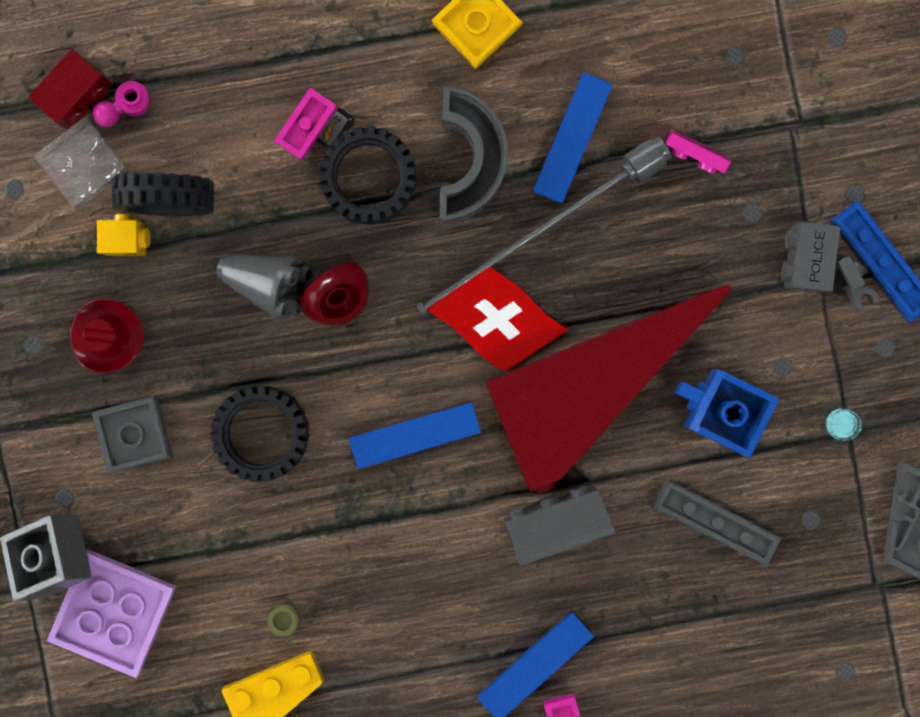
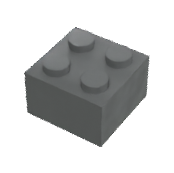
M49 515L0 537L13 601L43 599L92 578L78 515Z

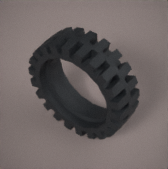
M360 126L355 127L353 131L349 132L347 130L343 132L340 138L336 137L331 142L332 145L326 149L324 159L321 160V173L319 175L323 193L329 204L338 214L357 224L376 225L396 218L402 210L406 209L415 192L417 174L413 157L399 137L383 128L377 129L375 126L362 128ZM363 145L378 146L389 151L397 160L400 169V184L394 196L385 204L373 208L359 207L349 202L341 193L337 182L338 168L343 157L352 149Z
M140 172V174L115 175L112 177V209L122 213L144 214L146 216L179 217L207 215L214 212V182L209 178H202V176H191L190 174L177 175V173Z
M263 385L247 387L226 398L222 402L221 407L215 412V419L211 423L213 430L210 433V441H213L214 444L212 449L214 454L217 453L219 463L227 467L226 471L230 474H236L237 478L247 479L250 482L274 480L291 471L306 452L310 437L306 413L303 407H300L298 404L299 402L284 390ZM252 402H267L277 406L286 414L291 425L292 439L287 452L279 460L270 464L256 465L245 461L235 452L230 441V426L234 416L242 407Z

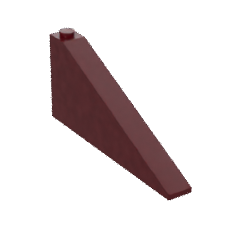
M729 284L719 286L485 381L530 492L536 490L539 494L555 487L554 482L561 480L731 291Z

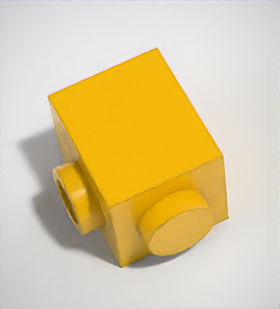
M117 214L115 215V220H97L98 254L106 256H146V248L150 246V232L146 228L145 223L135 220V215Z

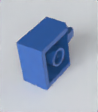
M710 369L705 382H699L696 388L679 381L674 391L675 394L689 400L686 408L690 409V412L683 427L748 458H751L779 401V398L718 369ZM727 408H731V411L734 412L733 418L728 417L725 413Z

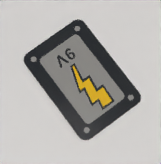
M338 107L316 142L326 149L330 148L331 142L336 137L340 138L342 133L349 129L354 122V117Z

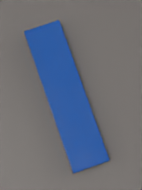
M583 72L532 191L533 193L562 205L613 84Z
M859 200L853 202L829 222L832 226H841L840 236L906 322H912L920 315V279Z
M469 402L350 437L349 441L357 469L480 434L481 431L473 403Z
M571 610L477 695V699L493 717H505L594 637L593 633Z

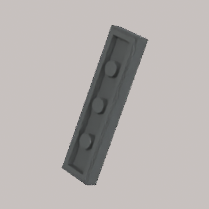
M665 479L651 506L765 566H768L782 539L668 479Z

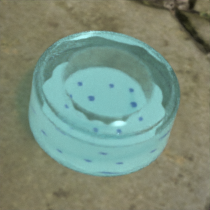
M839 408L832 411L827 417L826 428L833 438L849 441L859 435L862 421L855 411Z

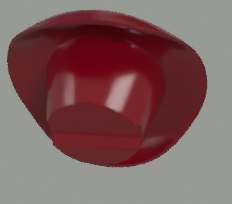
M346 262L325 271L318 278H315L299 299V307L302 313L316 323L330 326L343 325L355 319L364 310L369 296V282L364 269L354 262Z
M95 299L84 304L77 312L70 331L71 347L77 361L86 369L98 373L114 372L129 365L140 353L144 340L143 327L136 314L124 304L112 299Z

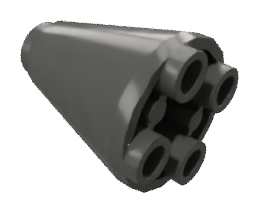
M240 253L225 254L221 257L217 266V277L274 319L285 321L292 314L299 316L302 313L299 307V299L313 276V268L307 266L304 260L288 256Z

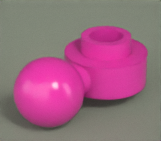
M135 81L125 82L116 90V101L113 103L101 101L94 106L92 112L93 119L102 127H112L118 122L121 113L133 117L143 115L150 107V96L142 84ZM129 93L137 94V99L133 102L127 101L126 97Z

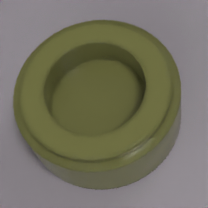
M281 602L276 604L267 616L269 630L280 637L293 634L300 624V612L291 603Z

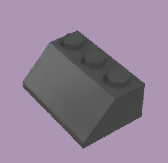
M582 484L571 488L569 495L558 498L557 494L540 499V505L528 509L527 505H522L508 511L509 516L504 517L520 566L615 533L601 496L594 486L588 487V484Z

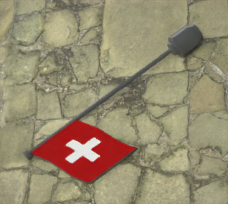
M660 137L646 140L623 156L624 163L621 165L623 172L426 303H418L416 305L422 316L429 311L454 328L484 359L504 371L512 368L569 329L546 315L519 286L494 270L492 266L627 177L630 181L636 179L637 182L641 183L666 167L667 161L672 159L667 145Z

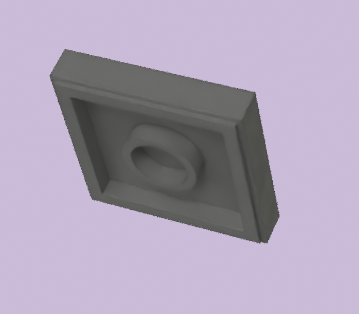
M157 395L92 412L108 474L173 457Z

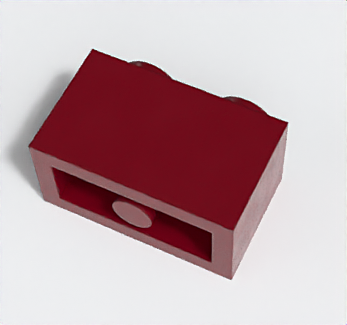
M71 49L28 98L55 123L70 130L72 127L82 123L86 117L85 112L94 103L100 102L106 96L107 88L112 83L85 58Z

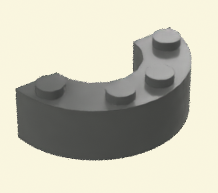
M444 86L443 128L454 130L465 137L472 148L474 157L472 167L464 178L454 184L440 187V224H451L473 217L493 200L501 187L505 175L508 145L500 120L484 101L462 89Z

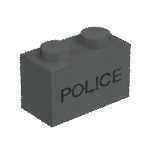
M800 222L791 226L785 237V248L788 249L787 262H784L781 270V279L785 281L784 289L814 293L833 292L841 226Z

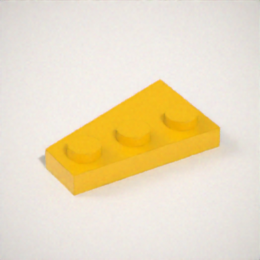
M311 650L228 684L221 691L232 717H284L323 683L324 677Z

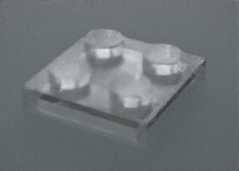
M87 117L81 119L34 155L70 205L75 209L80 208L112 184L113 176L128 172V169Z

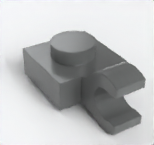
M850 256L837 258L834 278L841 291L847 293L851 307L855 311L864 310L860 301L862 295L867 296L870 303L878 302L877 292L863 286L865 285L861 277L863 276V271L857 261L851 259Z

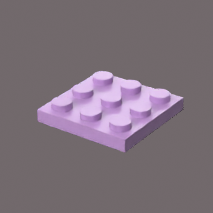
M88 549L86 552L92 578L68 588L47 641L137 678L142 671L177 586Z

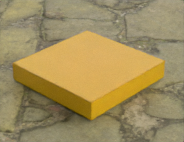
M452 0L432 19V24L475 70L507 41L523 23L502 0Z

